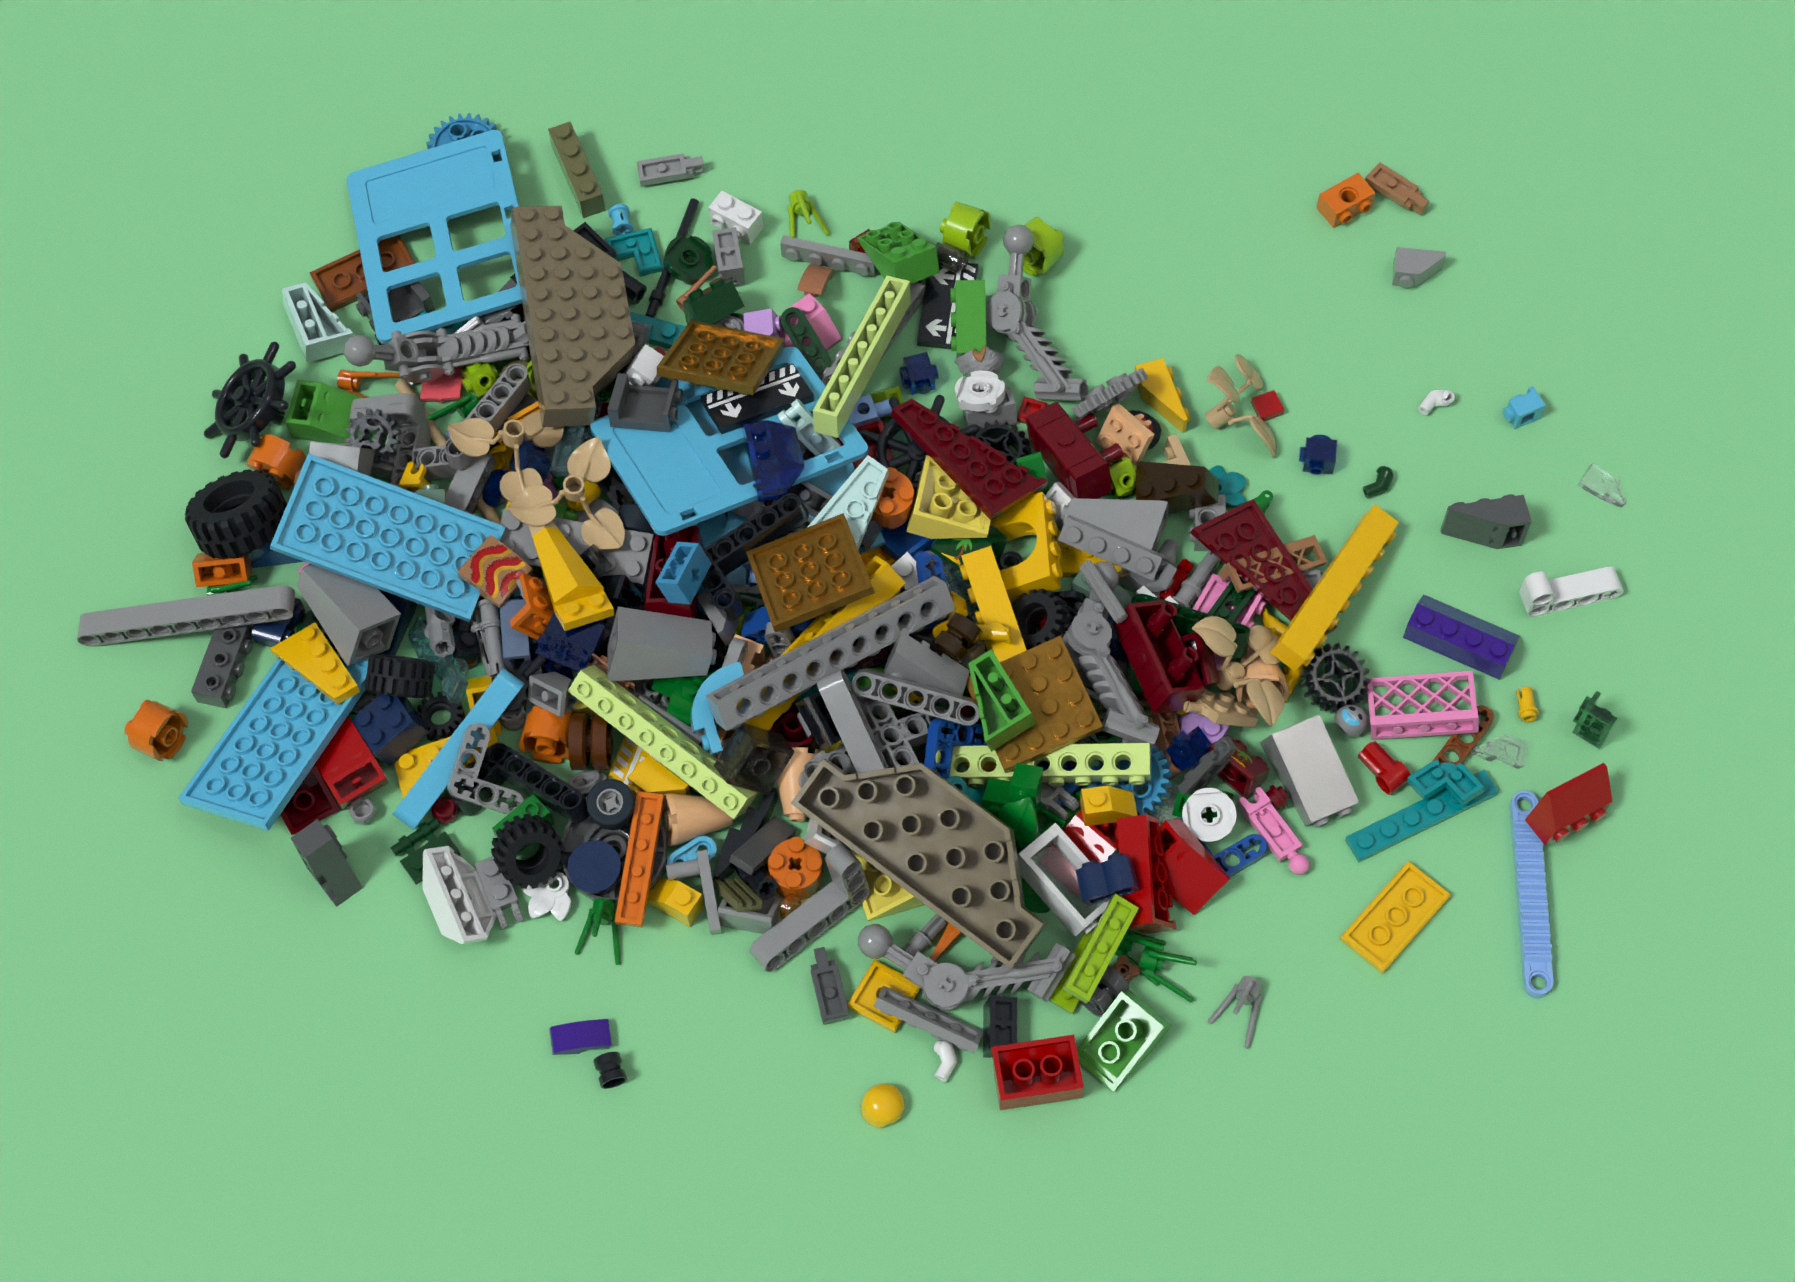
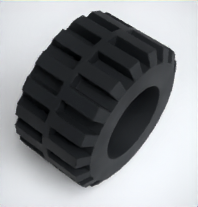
M1040 588L1038 591L1035 589L1030 590L1029 594L1023 593L1019 601L1015 600L1013 603L1015 605L1013 612L1026 650L1060 635L1063 638L1076 615L1075 610L1071 608L1068 602L1051 591ZM1047 616L1044 627L1036 633L1038 623Z
M383 654L369 656L365 689L373 693L399 697H430L432 694L435 664L428 660Z
M524 814L523 818L517 815L513 817L514 821L509 823L507 820L504 822L503 825L505 827L503 829L498 828L496 831L498 838H493L492 845L494 848L491 849V854L494 857L493 860L503 877L509 880L512 885L517 886L519 884L523 889H527L528 885L532 889L538 888L539 883L545 885L549 883L547 881L548 878L552 877L554 879L557 876L555 871L557 869L561 870L563 866L560 860L565 859L563 851L565 847L551 824L546 819L543 820L541 816L535 815L532 818L530 814ZM529 843H540V847L535 855L525 860L516 859L522 847Z

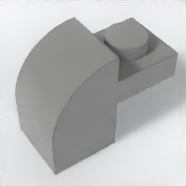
M1170 563L1161 565L1152 581L1121 568L1118 573L1119 582L1135 594L1144 585L1157 598H1160L1161 591L1167 590L1172 585L1173 576L1177 569Z

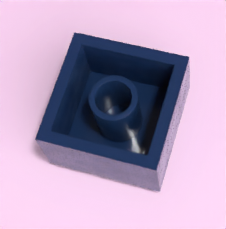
M380 694L351 719L373 756L389 766L394 764L403 754L430 733L407 697Z

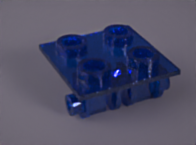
M554 612L544 634H541L537 644L539 645L535 654L580 672V670L587 668L605 625L592 622L564 631Z

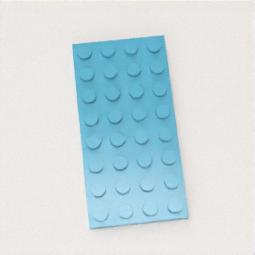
M308 454L270 549L470 622L480 593L478 589L458 577L457 571L489 535L501 541L505 526Z
M335 651L361 691L337 705L321 693L314 684L303 679L296 670L289 668L283 660L277 659L178 799L181 804L269 831L366 690L368 660L364 659L348 666L339 652Z

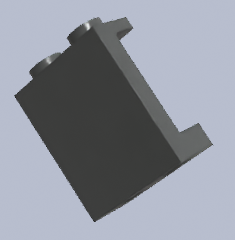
M403 264V265H401L400 267H398V268H396V269L405 267L406 265ZM420 282L395 288L388 292L393 322L398 319L404 321L414 318L424 310L427 313L435 310L431 296ZM359 292L356 294L358 301L356 308L362 317L367 316L369 318V324L375 332L369 295L364 298Z
M618 373L608 406L610 427L670 432L672 423L677 422V405L681 404L683 399V390L679 389L678 380H672L670 388L629 385L628 374Z

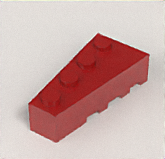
M1145 814L1117 819L1115 836L1118 841L1119 853H1123L1132 859L1140 889L1135 893L1122 896V898L1139 908L1129 929L1146 934L1177 930L1175 920L1170 921L1168 908L1173 907L1172 898L1167 896L1164 886L1165 881L1168 879V874L1164 864L1160 861V856L1164 855L1158 818Z

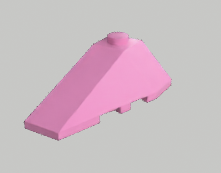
M810 293L791 306L799 308L805 314L826 351L842 341L827 311ZM797 317L790 319L791 325L798 323ZM783 328V331H780V337L785 339V348L795 347ZM805 338L802 342L803 346H809L811 339Z

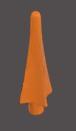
M948 923L930 959L936 962L963 933Z

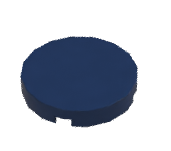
M591 840L580 844L573 850L568 859L567 871L571 882L578 890L586 894H598L609 891L617 884L622 872V863L618 852L612 845L604 841Z

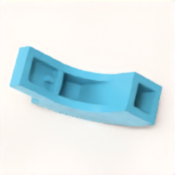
M741 662L724 666L712 673L699 688L692 704L690 718L692 733L703 731L704 735L700 736L704 751L709 750L711 756L720 754L723 749L706 695L744 676Z

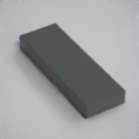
M774 816L731 854L729 862L752 875L768 861L771 852L778 844L794 837L796 829Z

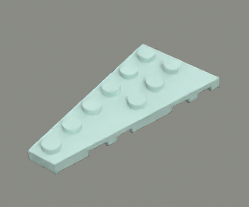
M867 455L808 527L844 513L859 550L889 475L888 469Z

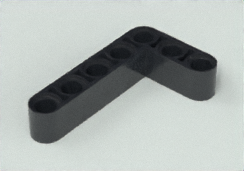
M796 494L784 495L703 549L712 564L701 585L714 606L726 620L735 621L744 613V605L726 575L749 561L747 551L787 536L807 522L809 518L808 509Z
M503 743L492 744L486 749L477 779L499 786L507 781L529 796L534 794L545 806L573 823H581L589 817L586 800L578 789ZM463 779L460 782H456L454 787L458 788L457 793L460 794L463 790L470 791L472 793L469 797L473 799V790L477 783H474V787H468L463 785ZM483 787L479 791V798L483 802H487L493 795L492 790L488 787ZM450 795L452 801L463 815H473L482 807Z

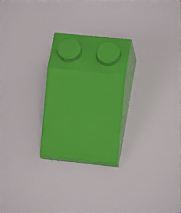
M1131 990L1121 991L1077 1048L1079 1063L1115 1092L1158 1045L1172 1025Z

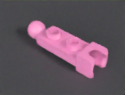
M1260 787L1256 788L1254 795L1256 803H1249L1244 797L1239 798L1237 809L1245 820L1250 822L1256 832L1266 840L1268 848L1277 860L1281 862L1288 858V866L1291 872L1297 875L1305 874L1310 867V862L1305 855L1297 853V851L1302 849V843L1270 803L1271 800Z

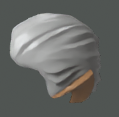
M983 346L981 352L974 348L956 358L954 363L958 365V369H960V372L965 377H970V372L980 370L997 374L1004 364V356L999 351L995 352L987 346Z

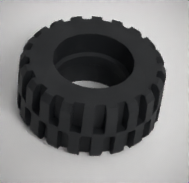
M250 469L243 470V472L236 471L228 476L223 475L214 482H209L202 490L199 489L195 493V497L191 498L188 506H186L185 521L199 549L206 555L219 559H225L226 557L237 558L238 555L250 554L251 551L259 550L266 543L272 542L287 503L276 480L270 474L256 469L254 471Z

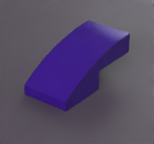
M608 1019L578 1021L550 1027L553 1055L579 1054L582 1050L609 1049L612 1045Z

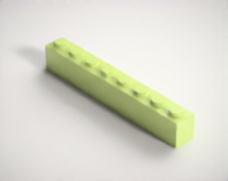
M886 276L813 409L814 432L836 438L841 434L911 303L910 281Z

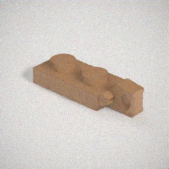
M1379 163L1365 177V181L1371 188L1407 210L1411 208L1412 211L1423 215L1428 209L1429 200L1422 197V193L1418 190L1419 187L1384 164Z

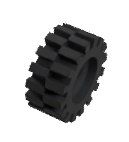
M442 691L437 692V697H434L432 693L428 701L426 698H423L421 700L423 705L418 704L417 713L430 732L426 735L427 739L432 741L434 738L435 741L452 736L466 717L458 698L455 695L452 697L451 693L448 692L443 696ZM439 710H447L451 713L450 720L444 724L436 725L431 721L432 715Z

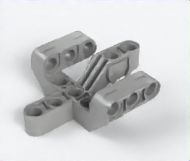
M408 393L359 398L352 401L349 420H358L357 412L366 415L365 412L368 408L372 409L373 413L376 409H380L383 413L382 416L385 413L391 414L389 421H397L398 424L394 428L399 427V431H401V434L398 435V440L401 441V444L396 446L397 453L389 452L390 460L388 461L381 457L380 464L373 462L371 474L391 479L390 484L400 487L399 483L407 463L414 462L418 471L420 465L424 464L426 467L424 478L426 480L455 476L457 470L449 466L444 445L430 447L431 434L424 406L416 396ZM377 419L370 420L375 426L383 424ZM339 443L337 445L352 446V443Z
M855 693L889 768L918 764L919 761L912 748L927 743L929 725L937 717L919 712L897 720L890 704ZM936 707L939 710H946L942 707ZM799 712L797 717L807 737L812 738L813 735ZM873 715L880 716L882 720L875 718ZM941 728V733H944L946 729ZM908 729H913L917 734L911 733ZM884 737L892 739L893 742H888ZM840 744L838 746L839 749L829 753H825L824 750L820 751L812 760L808 761L798 778L800 788L809 779L808 774L814 772L822 759L831 761L847 774H857L844 744ZM896 760H901L905 765H900Z

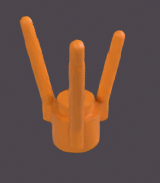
M341 369L337 377V385L339 389H345L344 391L367 398V396L355 392L356 389L361 388L362 378H400V374L392 372H356Z

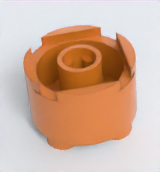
M265 434L264 437L260 435L261 444L258 447H254L246 465L252 470H261L270 474L276 480L279 487L289 490L294 483L295 473L298 469L302 468L306 460V455L299 448H297L296 452L289 447L291 443L270 434Z
M888 467L889 475L871 519L882 527L895 529L906 523L910 517L913 507L914 489L911 481L904 474L898 472L895 468Z
M145 700L133 720L127 722L124 732L128 735V742L131 748L158 761H163V758H172L183 745L186 736L182 733L184 727L188 728V720L179 711L157 701Z
M539 706L532 707L531 712L526 717L519 742L521 751L525 754L527 750L533 754L532 759L542 763L559 764L564 758L569 760L568 735L571 712L566 710L565 715L559 717Z
M792 837L781 842L773 849L768 858L769 873L774 877L778 885L776 892L786 899H807L813 896L822 884L823 864L821 854L817 849L805 844V840L800 837Z

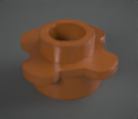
M1125 955L1118 956L1117 962L1110 966L1125 978L1128 985L1132 978L1140 973L1139 967L1132 965ZM1121 969H1125L1126 972L1122 973Z

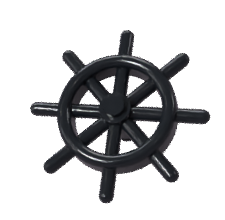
M275 341L270 343L263 359L249 361L247 354H241L239 356L240 367L229 377L222 390L216 389L212 392V397L218 399L215 408V422L204 431V436L212 438L219 431L227 436L219 453L221 458L229 457L236 441L250 439L253 447L260 446V432L271 421L278 425L284 419L282 415H285L284 410H287L289 406L287 401L282 400L285 390L284 378L296 368V363L288 361L280 369L272 364L279 350V344Z
M937 395L931 411L938 415V419L951 425L948 420L940 416L945 398L942 395ZM896 397L889 399V405L892 410L900 405ZM892 419L880 434L866 429H859L858 432L864 440L877 444L876 460L878 463L886 468L892 467L895 469L909 463L905 476L911 481L915 496L919 482L914 481L916 474L922 471L925 457L928 454L895 419ZM971 424L959 431L969 437L979 431V426ZM902 430L909 444L892 438ZM887 448L905 453L889 461L886 455Z

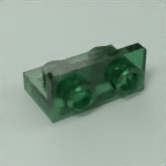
M1596 691L1592 698L1586 696L1579 707V711L1573 720L1577 724L1572 733L1601 749L1617 717L1613 716L1609 710L1596 705L1601 695L1600 692Z

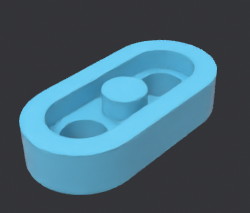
M698 836L674 851L668 857L667 864L698 859L696 851L699 847L707 849L710 862L715 857L716 844L708 836Z

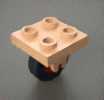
M1117 403L1111 407L1096 443L1103 449L1118 443L1124 453L1123 455L1130 458L1131 463L1137 468V461H1142L1146 451L1152 449L1158 443L1162 430L1156 419L1149 414L1135 410L1127 411L1122 405Z

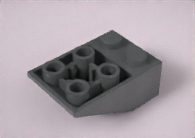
M1509 494L1498 499L1490 500L1483 498L1472 503L1457 502L1448 506L1440 531L1441 534L1494 549H1504L1522 546L1532 521L1524 495L1515 496Z

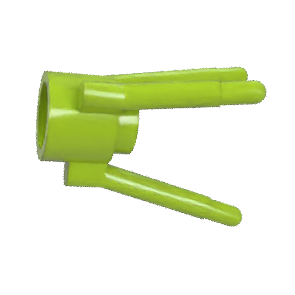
M804 190L792 192L789 196L790 205L787 207L790 237L795 238L794 214L804 215L807 224H811L809 211L812 212L825 235L829 236L830 232L817 212L813 201L809 200L807 192Z

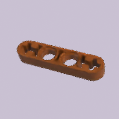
M1483 705L1477 706L1478 717L1483 715L1485 720L1479 723V733H1470L1473 741L1471 743H1464L1460 740L1459 734H1453L1433 761L1439 760V763L1445 762L1458 765V763L1463 764L1489 730L1494 719L1492 710ZM1453 751L1458 755L1459 760L1454 763L1449 762L1445 759L1444 754Z

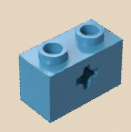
M677 542L655 583L669 603L691 604L712 563L699 543Z

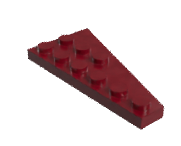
M912 398L892 410L891 416L990 520L1044 489L1048 483L1042 477L1037 479L1029 474V469L1021 464L1018 467L1006 460V455L973 435L968 437L959 431L960 427L951 423V425H948L938 419V415Z
M1254 499L1193 528L1190 532L1223 563L1227 564L1230 562V565L1237 570L1236 572L1239 577L1246 583L1251 582L1254 585L1253 589L1290 621L1313 590ZM1277 547L1283 555L1281 565L1292 569L1294 573L1285 576L1286 569L1279 564L1267 561L1271 556L1272 548ZM1263 551L1267 552L1266 558H1259L1256 556L1257 553ZM1250 555L1256 562L1261 563L1259 572L1263 573L1264 576L1257 574L1255 578V572L1249 570V567L1256 570L1258 564L1250 566ZM1277 557V558H1274V559H1271V560H1273V561H1275V562L1278 563L1280 557ZM1244 558L1247 563L1246 568L1240 565L1236 560ZM1278 569L1277 573L1280 572L1281 577L1272 579L1270 575H1273L1275 570ZM1265 577V579L1268 581L1265 583H1261L1258 579ZM1335 625L1331 631L1326 630L1324 634L1327 635L1333 632L1337 628V625Z

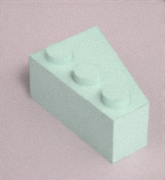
M306 282L282 288L283 305L306 362L344 353V345L353 336V332L346 328L339 321V317L325 306V302Z

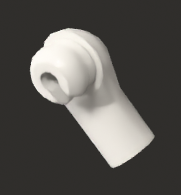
M1433 390L1418 406V411L1423 415H1428L1433 407L1451 404L1455 399V395L1451 390Z
M938 1040L934 1045V1051L940 1056L941 1064L934 1076L942 1082H947L957 1064V1057L951 1042Z

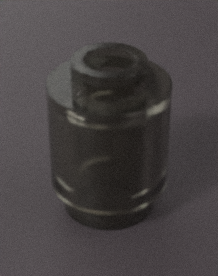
M938 242L935 245L940 267L956 274L961 270H965L969 261L965 250L946 242L943 244Z

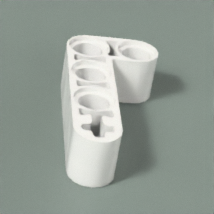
M1611 566L1550 580L1546 572H1535L1525 577L1519 590L1521 600L1529 617L1611 600L1619 597L1624 592L1617 572Z

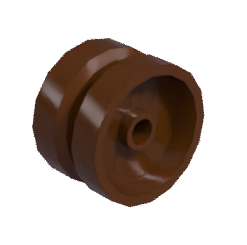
M571 713L568 735L571 770H586L590 763V757L595 770H610L613 752L612 725L597 713L594 714L591 725L587 713Z

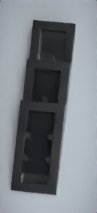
M766 786L759 809L748 806L740 830L729 828L713 873L714 882L715 879H720L724 883V879L728 878L735 871L734 864L729 862L731 854L770 820L778 801L777 788Z

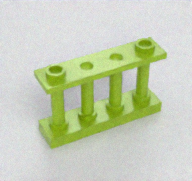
M1117 894L1112 896L1104 913L1095 919L1098 924L1089 933L1086 934L1084 932L1073 952L1076 956L1050 996V1002L1072 1014L1079 1000L1084 1003L1090 1001L1139 909L1137 906Z

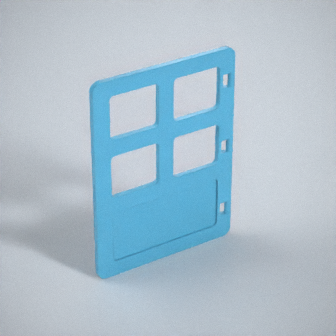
M490 130L357 170L348 175L347 186L375 332L381 343L386 344L391 341V333L394 331H401L402 334L416 331H431L522 303L510 228L511 218L507 219L506 211L512 210L513 207H519L504 138L500 131ZM500 153L502 161L494 162L493 156ZM493 206H500L506 231L504 237L459 251L453 250L448 227L449 220ZM427 226L431 228L436 252L434 258L389 272L383 271L378 245L381 240ZM505 255H511L517 280L515 287L470 301H464L458 274L460 269ZM435 276H441L446 300L445 308L397 323L393 322L388 296L390 290Z
M786 347L769 371L793 363L814 394V401L804 404L813 414V409L822 395L825 385L799 349L796 347ZM691 383L679 388L683 390L682 403L677 405V422L672 423L670 432L610 427L608 415L595 419L590 425L593 436L601 439L612 466L652 529L661 536L672 534L866 457L868 454L867 443L849 419L839 435L844 445L808 460H801L780 430L785 425L778 418L777 414L724 434L717 433L707 436L686 405L701 399L702 395L718 389L706 385H693ZM798 414L793 420L796 422L801 416ZM760 437L780 464L782 470L740 485L718 452ZM838 455L841 458L831 463L827 462L828 459ZM764 484L769 486L757 492L755 491V488ZM693 512L696 514V516L682 520V517Z

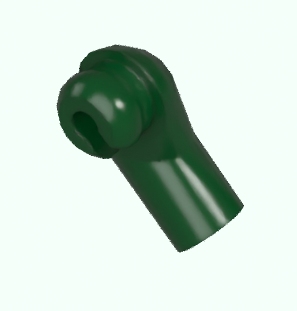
M1380 466L1377 469L1376 482L1363 486L1366 498L1389 490L1394 476L1391 468Z
M740 592L739 598L743 605L752 606L754 610L765 606L761 594Z

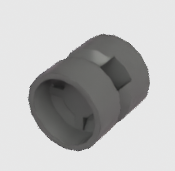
M1108 966L1090 1001L1084 1003L1080 1000V1002L1092 1014L1102 1017L1119 993L1129 990V985L1117 970Z

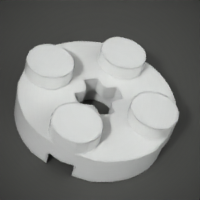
M974 371L970 372V377L964 379V376H962L955 384V397L961 410L992 413L997 410V406L1005 398V384L993 372Z
M1203 788L1193 793L1183 806V823L1198 840L1216 842L1231 833L1236 823V808L1227 794L1215 788ZM1208 807L1211 808L1212 812H1217V817H1214L1211 823H1207V819L1201 817L1202 813H1206V808Z

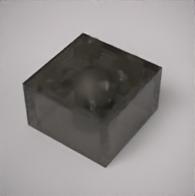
M743 723L740 727L736 728L714 766L727 784L769 795L795 751L782 734Z

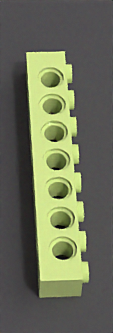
M595 665L580 670L568 689L569 693L733 819L745 813L748 806L751 805L759 793L756 788L714 756H711L709 752L704 751L701 746L619 683L607 681V674Z
M1150 743L1070 744L1027 763V765L1037 766L1041 761L1049 762V768L1043 771L1042 782H1048L1050 786H1063L1064 782H1075L1079 786L1091 785V782H1102L1103 785H1117L1118 781H1129V784L1143 785L1145 781H1151ZM953 746L949 777H961L970 787H983L984 783H988L989 778L1011 781L1014 772L1009 771L1005 773L995 750L991 752L988 746ZM939 750L936 753L937 764L941 761V752ZM1095 760H1100L1104 763L1103 767L1097 771L1090 769V764ZM1121 760H1128L1131 763L1130 767L1126 770H1119L1116 765ZM1067 761H1075L1077 763L1072 771L1064 770L1063 765ZM967 762L970 764L966 772L960 773L956 771L960 763ZM994 762L996 763V768L992 772H985L983 767L986 763Z

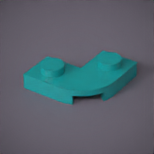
M1435 760L1410 775L1407 783L1424 801L1446 788L1464 806L1484 792V786L1461 763L1455 765L1445 762L1439 763V760Z

